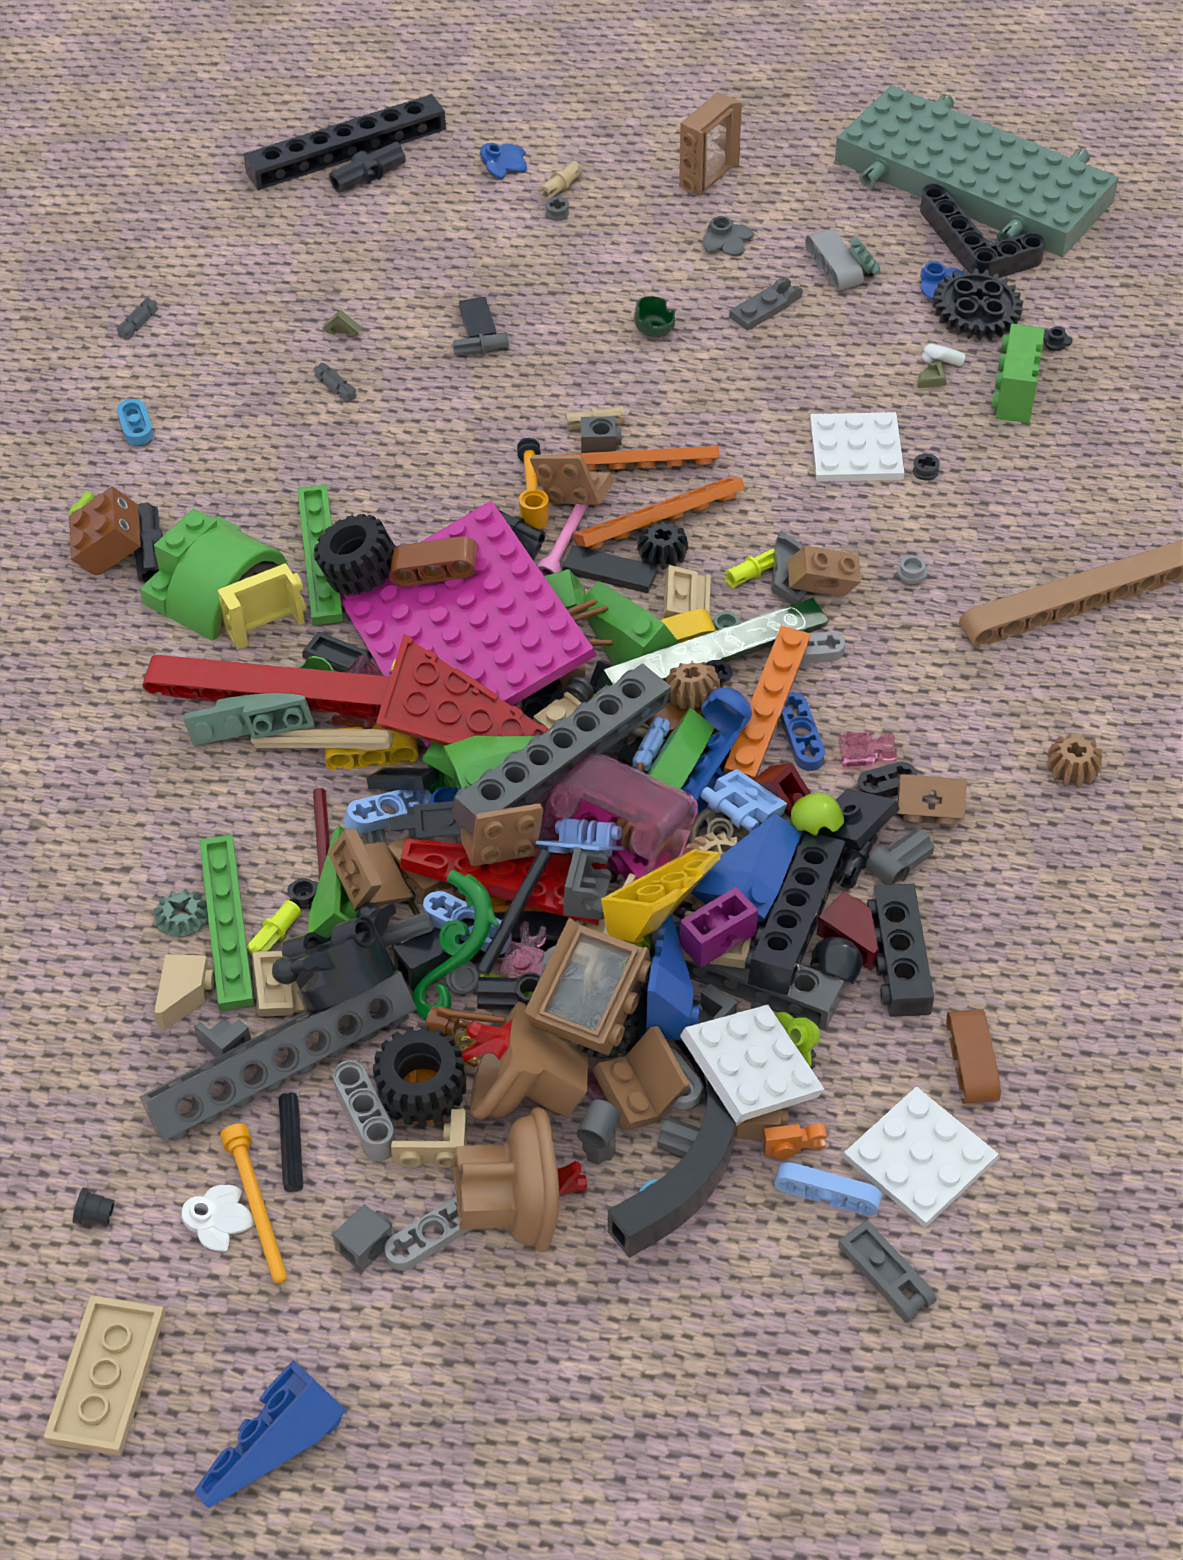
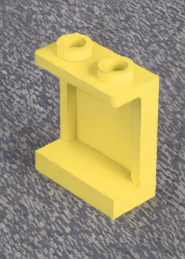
M286 563L218 589L225 630L237 650L249 645L246 631L289 614L294 616L299 625L305 623L303 612L307 608L300 594V591L303 590V584L297 573L292 574Z

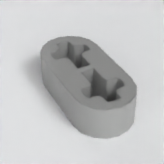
M835 632L810 633V642L801 664L839 660L844 655V638ZM827 644H832L835 649H829Z

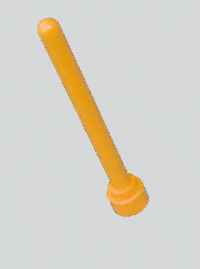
M233 1124L221 1131L220 1138L224 1149L229 1151V1154L235 1158L272 1280L277 1284L285 1282L287 1274L248 1153L252 1138L246 1124Z

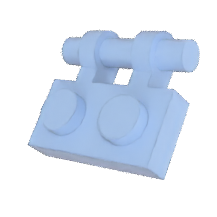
M738 769L717 779L714 790L706 787L700 795L703 800L708 802L709 808L716 813H724L731 818L732 824L739 829L744 827L749 832H752L759 826L760 823L758 821L763 823L775 813L779 816L784 814L787 805L782 799Z

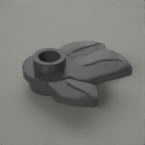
M717 216L708 225V233L703 237V246L709 253L721 250L730 256H740L744 252L743 241L754 237V233L746 225L732 224L730 218Z

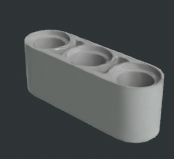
M834 229L806 236L805 246L807 252L813 255L811 258L819 269H823L825 272L823 275L831 286L834 285L836 287V292L863 284L864 276L859 262Z
M344 1061L337 1065L333 1073L337 1098L367 1157L373 1161L387 1160L392 1156L391 1142L395 1141L392 1122L363 1066L356 1061ZM349 1082H356L353 1085H345ZM361 1110H370L367 1113H359ZM378 1137L385 1138L384 1140L378 1142L372 1141Z

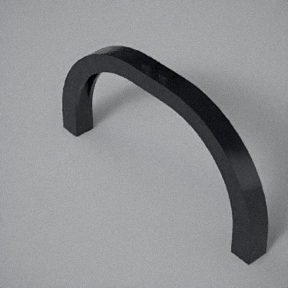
M522 911L511 932V947L505 953L500 954L498 958L519 956L522 947L546 952L551 947L556 946L569 917L548 912ZM494 912L495 917L500 920L506 914V912ZM464 918L460 920L466 923L468 927L474 925V919ZM438 927L433 928L431 932L413 937L393 947L395 970L401 972L405 983L412 991L429 972L452 957L440 945L441 929ZM459 939L460 944H463V943L465 942V941ZM480 949L470 962L473 964L480 962L485 951ZM615 955L613 958L608 957L606 961L607 970L605 976L616 983L619 982L622 976V957ZM649 980L647 983L642 982L637 993L639 994V999L643 1000L646 1004ZM693 1000V1006H700L698 1024L710 1021L704 1014L701 1005L696 1000ZM680 1040L673 1041L690 1060L699 1077L704 1092L706 1112L694 1143L677 1165L646 1189L608 1210V1233L628 1258L655 1244L681 1227L703 1206L721 1181L729 1164L735 1143L736 1122L685 1043Z

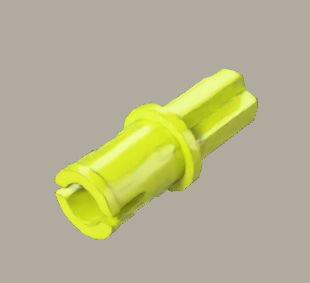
M771 549L755 558L748 556L741 564L725 570L726 582L732 588H735L754 577L756 579L760 578L763 571L773 567L775 549Z
M286 900L270 919H265L261 930L247 944V949L250 951L249 954L252 956L253 952L269 951L278 940L282 941L286 937V931L302 915L299 906L290 900Z

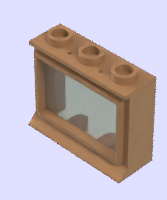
M717 92L680 123L679 187H682L687 192L701 196L702 191L709 188L731 167L739 166L742 102Z
M569 918L524 1011L530 1025L609 1056L613 1045L618 1046L622 1040L625 1030L623 1023L627 1015L633 1014L638 1005L639 994L637 993L642 982L647 983L650 978L652 960L648 948H641L587 928Z

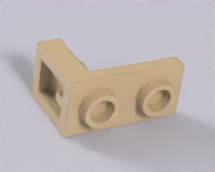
M451 1109V1123H444V1141H392L393 1164H400L406 1168H415L420 1166V1164H436L442 1168H452L456 1146H467L468 1125L466 1109Z

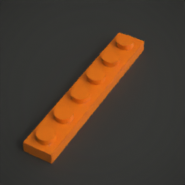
M719 446L555 455H581L588 471L597 470V464H608V470L626 469V463L637 462V468L655 467V461H666V466H684V460L695 459V465L713 464L712 458H719Z
M730 476L573 533L575 543L590 550L605 545L604 540L613 537L614 540L629 537L631 535L630 531L637 528L641 530L642 528H649L651 522L657 524V521L665 518L668 521L683 517V512L693 508V511H699L710 507L711 501L733 499L736 497V492L745 489L743 480L739 477Z
M781 625L750 702L753 713L751 720L739 733L738 738L733 744L724 767L725 774L738 769L752 780L758 776L809 645L810 633Z

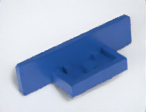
M736 730L725 733L718 732L709 739L707 749L699 757L683 786L668 809H666L668 816L671 817L672 828L680 826L684 819L691 824L698 813L708 808V802L700 797L701 792L706 787L714 790L717 779L726 775L719 766L739 736ZM706 820L702 823L699 829L705 827V825L707 824Z

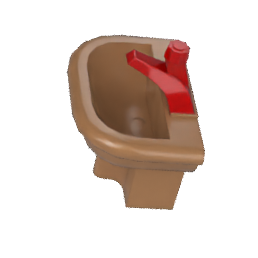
M517 1002L507 1016L506 1023L500 1027L483 1025L472 1020L467 1026L465 1033L477 1042L462 1051V1058L465 1062L477 1056H483L473 1080L470 1100L471 1116L479 1120L487 1116L491 1118H504L511 1114L525 1097L557 1115L561 1114L568 1118L587 1092L589 1055L559 1037L531 1026L524 1012L527 1005L522 1002Z
M536 1107L531 1110L529 1115L515 1120L509 1129L505 1144L456 1146L452 1170L459 1229L509 1228L513 1237L519 1243L526 1246H534L539 1252H546L550 1248L557 1225L559 1197L562 1194L587 1190L586 1175L580 1174L582 1172L581 1164L578 1161L557 1168L552 1129L547 1112L543 1108Z

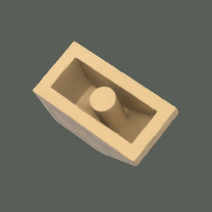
M165 954L154 1010L159 1030H167L206 1002L208 990H213L215 985V972L209 968L207 956Z

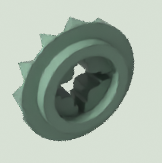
M853 237L848 241L851 245L848 249L868 274L872 272L874 275H877L880 272L879 264L858 238Z
M186 888L181 893H175L171 890L170 895L166 898H160L158 907L154 908L155 923L167 935L174 937L191 935L201 929L207 921L206 900H203L198 892L190 893ZM186 907L188 914L179 913L177 916L175 915L174 909L182 910Z

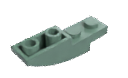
M283 693L252 694L217 700L215 707L185 713L183 719L194 746L251 734L252 739H258L314 726V720L305 696Z

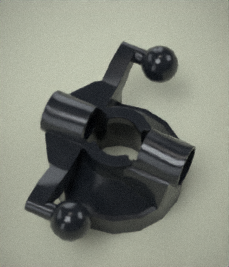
M365 903L358 909L357 918L336 924L331 935L323 937L318 933L310 932L286 940L282 946L283 957L278 958L273 963V978L278 983L284 985L296 981L299 987V997L306 1011L309 1012L337 1005L371 989L387 979L395 971V967L382 939L387 929L389 918L396 913L395 905L390 903L379 906L375 903Z

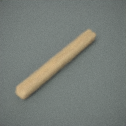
M299 729L258 739H252L251 737V743L256 748H390L394 740V735L391 734L389 729Z

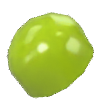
M814 792L801 797L794 803L791 809L790 822L798 831L806 830L816 836L821 827H827L832 832L837 831L844 823V815L834 797L823 792Z

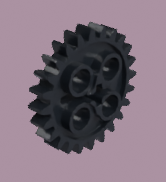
M974 268L973 273L963 269L962 275L954 271L952 278L946 275L943 282H938V287L935 288L932 308H935L934 315L940 316L939 323L948 322L947 330L956 328V335L965 332L967 333V339H970L972 335H976L978 340H981L982 336L986 335L992 340L994 333L999 337H1003L1004 331L1010 333L1011 324H1018L1023 310V300H1020L1021 293L1015 292V285L1007 286L1009 279L1006 278L1000 281L998 273L989 276L988 270H985L983 274H979L977 268Z

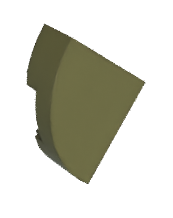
M340 309L325 322L322 329L333 335L336 332L348 334L347 337L357 335L362 327Z
M941 361L930 363L928 368L919 374L918 388L946 386L947 379Z

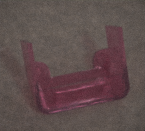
M588 754L550 791L543 809L539 841L559 840V834L555 832L556 822L558 820L562 821L563 818L572 819L573 815L579 810L583 799L636 824L632 833L631 843L638 855L649 860L644 873L646 875L682 855L697 816L698 805L691 794L606 755Z

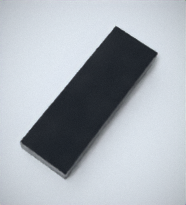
M572 545L562 566L563 571L570 570L578 577L644 593H649L658 573L657 565Z

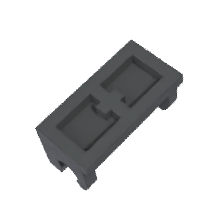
M575 847L565 884L563 915L602 920L603 907L601 898L607 896L611 871L595 869L591 864L594 862L607 863L608 857L602 853L581 851L582 848Z

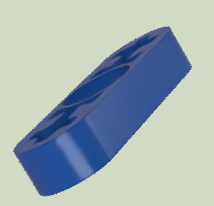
M790 692L780 719L797 766L806 771H814L823 765L825 749L806 698L799 693ZM788 705H793L795 708H798L796 717H794L793 710L791 707H788ZM805 728L810 733L806 736H797L793 733V730ZM809 745L810 753L815 758L810 759L808 755H805V746Z

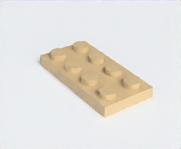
M90 1295L43 1436L46 1444L122 1456L165 1318L164 1307Z

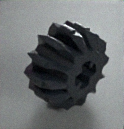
M662 520L661 524L657 525L651 522L649 528H642L639 540L637 541V550H639L642 562H649L652 565L659 564L661 569L664 570L667 564L676 566L677 562H684L689 541L687 540L684 528H677L675 522L669 525L665 524Z

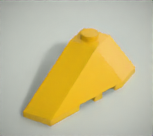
M693 849L601 898L608 935L631 944L642 942L646 935L657 930L720 860L719 852Z

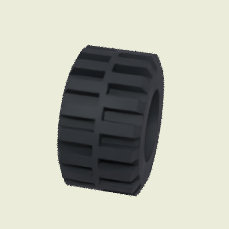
M358 514L355 517L353 515L347 516L346 519H340L333 526H329L325 533L318 538L319 543L314 547V558L334 591L341 592L343 595L351 593L353 595H360L363 591L367 593L372 591V588L375 586L379 587L383 584L382 581L389 578L392 555L396 547L383 523L376 519L375 516H366L365 514Z
M421 1026L420 1030L415 1031L413 1027L406 1028V1033L400 1034L397 1031L392 1034L391 1042L385 1040L381 1044L382 1051H377L374 1057L373 1074L378 1097L385 1111H390L393 1119L398 1121L402 1117L404 1124L412 1125L413 1121H418L419 1126H427V1121L433 1120L434 1123L442 1121V1115L446 1114L448 1117L451 1115V1109H454V1105H461L463 1101L462 1094H466L467 1088L464 1061L459 1045L455 1046V1041L450 1035L444 1037L443 1031L437 1028L431 1032L429 1031V1026ZM418 1069H430L437 1072L433 1078L421 1083H411L403 1080L407 1074Z

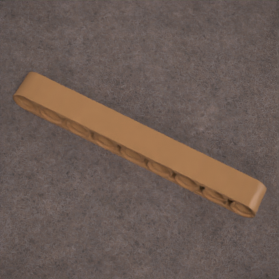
M1183 539L973 607L963 613L959 624L976 648H980L981 644L987 643L989 645L1007 639L1008 635L1011 634L1016 636L1034 630L1039 625L1044 627L1062 621V618L1066 616L1071 618L1089 612V609L1093 607L1098 609L1116 603L1115 600L1121 598L1126 600L1143 594L1142 591L1145 590L1153 591L1170 585L1169 582L1172 581L1176 583L1183 581Z

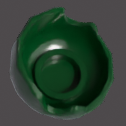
M655 296L642 297L636 302L634 323L638 330L647 336H666L675 327V311L672 310L670 312L667 309L666 300Z

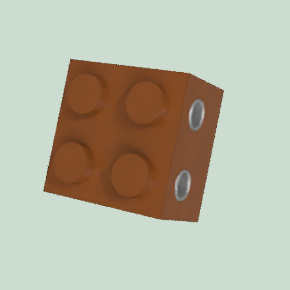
M113 486L103 493L96 495L92 501L82 508L75 510L69 516L71 560L95 576L101 575L141 547L138 504Z

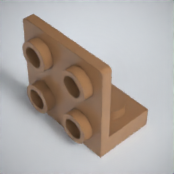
M532 455L530 458L543 491L548 495L549 502L553 504L599 505L614 482L610 472H589L581 455Z
M541 804L478 813L475 816L473 836L464 828H461L460 839L471 865L492 864L537 855L538 844H536V841H539L543 815Z
M356 828L347 829L342 832L328 851L331 862L354 909L360 908L365 903L383 905L407 901L411 897V893L385 842L364 844Z
M658 1026L650 1027L625 1057L598 1062L592 1069L608 1102L620 1111L621 1116L618 1121L624 1131L659 1121L690 1085Z

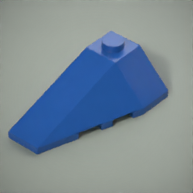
M776 813L722 854L720 860L696 885L691 894L707 905L737 887L758 909V924L765 919L780 890L802 832L798 831Z
M671 914L659 927L658 940H656L655 957L652 959L647 991L646 1032L650 1027L658 1026L665 1039L683 1041L680 1035L685 1027L698 1024L700 1006H693L694 990Z
M294 1360L290 1362L259 1398L260 1402L266 1404L260 1414L252 1420L244 1419L237 1429L240 1433L238 1435L239 1443L235 1449L229 1447L223 1450L195 1488L194 1492L208 1508L317 1443L325 1434H330L340 1424L341 1416L347 1410Z

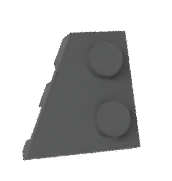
M781 530L775 541L771 591L793 605L801 602L808 591L789 588L788 560L804 545Z

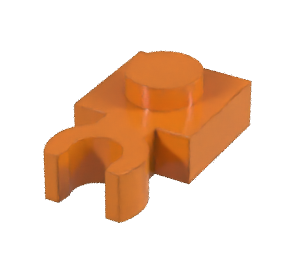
M800 1123L764 1128L762 1146L765 1158L775 1157L776 1159L784 1160L793 1157L796 1153H801V1149L819 1150L826 1148L825 1138H827L824 1123L812 1124L806 1128H800Z

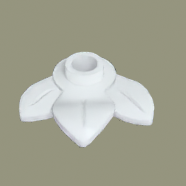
M233 1185L214 1186L204 1196L188 1199L181 1211V1219L184 1225L190 1231L197 1233L200 1243L204 1247L218 1252H227L230 1240L229 1235L245 1232L255 1225L251 1212L245 1206L238 1203L242 1190ZM194 1210H202L206 1212V1215H197Z

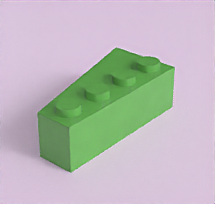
M1011 324L1010 334H1004L1001 351L1006 352V354L1000 353L998 370H1003V372H997L995 389H1000V391H994L991 407L997 409L995 419L1030 423L1045 328Z

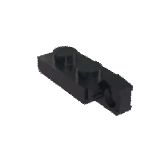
M454 801L413 805L414 807H407L408 815L390 817V829L394 831L409 830L410 838L460 835L461 828H463L452 818Z

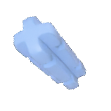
M659 716L653 719L650 725L651 728L648 729L639 746L640 750L636 752L633 758L634 769L637 768L639 762L644 764L642 772L650 769L653 763L651 760L655 759L664 741L663 738L666 737L670 729V722L667 719H662Z

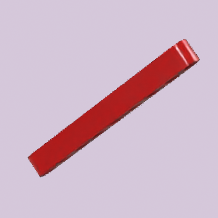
M154 655L150 659L142 687L153 694L161 692L165 696L207 701L264 693L295 694L305 696L310 711L378 717L390 677Z

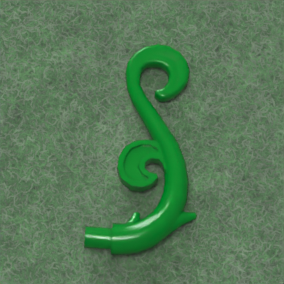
M452 870L449 873L447 881L458 887V891L466 896L468 908L471 905L473 906L474 926L471 935L467 924L460 920L447 921L442 926L439 942L442 949L452 955V957L429 972L416 986L412 995L417 1008L415 1010L416 1013L425 1020L433 1006L438 1008L442 1006L450 1009L452 1004L449 989L444 984L436 985L439 998L434 1005L429 1004L425 997L428 986L470 961L485 943L491 924L496 927L499 925L492 909L489 893L484 885L470 874L465 876L456 870ZM461 935H470L468 940L460 944L459 938Z

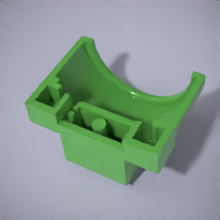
M192 509L154 544L159 571L139 590L144 605L210 640H215L221 634L222 618L218 589L238 582L251 567L262 561H269L276 566L285 563L288 566V563L280 551L241 532L240 527L219 516L213 519Z

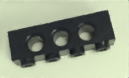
M915 883L874 885L872 899H867V907L871 909L872 918L875 922L874 930L880 954L876 956L877 976H883L884 984L880 985L881 1004L888 1005L889 1017L931 1015L934 993Z

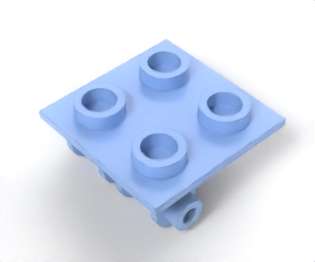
M563 818L562 821L558 820L555 824V832L559 834V840L536 841V844L548 845L547 851L554 853H573L574 848L579 847L582 848L581 851L598 852L606 856H612L613 850H625V846H616V841L621 839L622 828L617 826L615 822L607 823L592 820L589 823L588 820Z

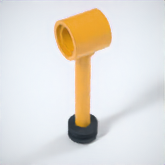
M524 438L517 444L518 458L524 462L526 491L522 492L519 496V516L525 519V523L542 529L549 522V498L544 491L538 489L537 475L530 462L532 455H541L540 443L534 438Z

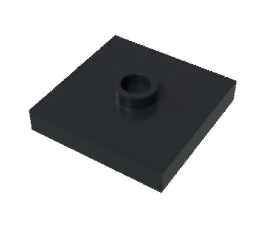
M847 788L836 799L844 815V823L834 832L827 827H821L818 834L845 841V846L861 849L900 809L895 799Z

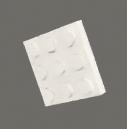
M896 412L810 414L816 482L904 480V467Z
M769 1005L685 1027L680 1035L736 1123L818 1098L824 1090Z
M915 1087L844 1152L843 1159L926 1228L997 1161L999 1154L918 1087Z

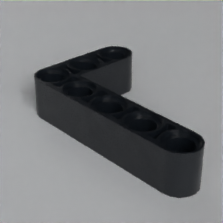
M928 184L923 188L920 206L921 214L969 273H973L974 268H977L979 274H983L985 270H988L989 276L998 273L999 279L1038 267L1042 263L1045 247V238L1042 235L1026 233L990 244L943 186Z

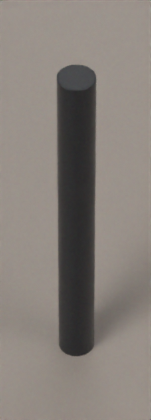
M539 849L476 969L479 973L489 976L552 856L548 851Z

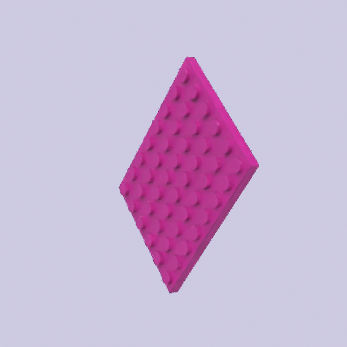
M492 500L421 541L426 542L463 536L475 540L478 544L475 572L471 577L413 586L396 585L389 577L382 581L383 584L379 587L375 586L372 588V591L367 593L363 591L360 595H353V593L343 595L340 592V600L383 675L391 677L392 665L396 660L404 633L414 639L415 643L426 650H431L438 655V658L453 668H458L497 694L498 698L511 706L597 656L588 639ZM422 739L428 749L432 742Z

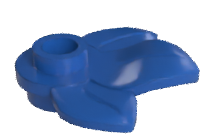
M496 143L482 145L480 149L481 161L495 177L503 179L507 171L520 173L527 171V164L523 158L526 151L514 144L498 145Z
M936 261L926 263L920 273L922 293L928 299L933 300L935 288L938 287L939 281L943 282L946 275L952 278L954 271L962 275L963 271L956 268L946 269L942 263Z

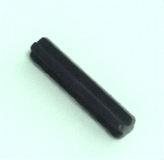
M293 1092L283 1093L278 1098L282 1178L284 1190L286 1192H293L303 1189L299 1100L297 1094Z

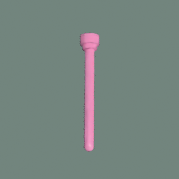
M576 504L549 556L538 562L537 567L543 576L561 572L559 561L588 504Z

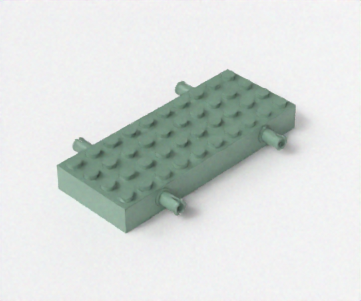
M892 85L837 137L835 161L862 172L859 180L863 186L867 184V187L870 188L877 180H881L922 198V190L926 185L939 184L948 191L970 219L999 230L997 233L998 242L1026 233H1038L1045 238L1044 250L1060 257H1064L1114 202L1119 178L1104 170L1087 165L1086 163L1090 160V154L1087 150L1082 152L1083 148H1078L1071 157H1067L1060 152L1050 150L1035 142L1018 137L1013 133L971 118L966 114L951 110L954 106V99L951 95H948L943 100L947 96L944 93L934 103L924 97L914 95Z

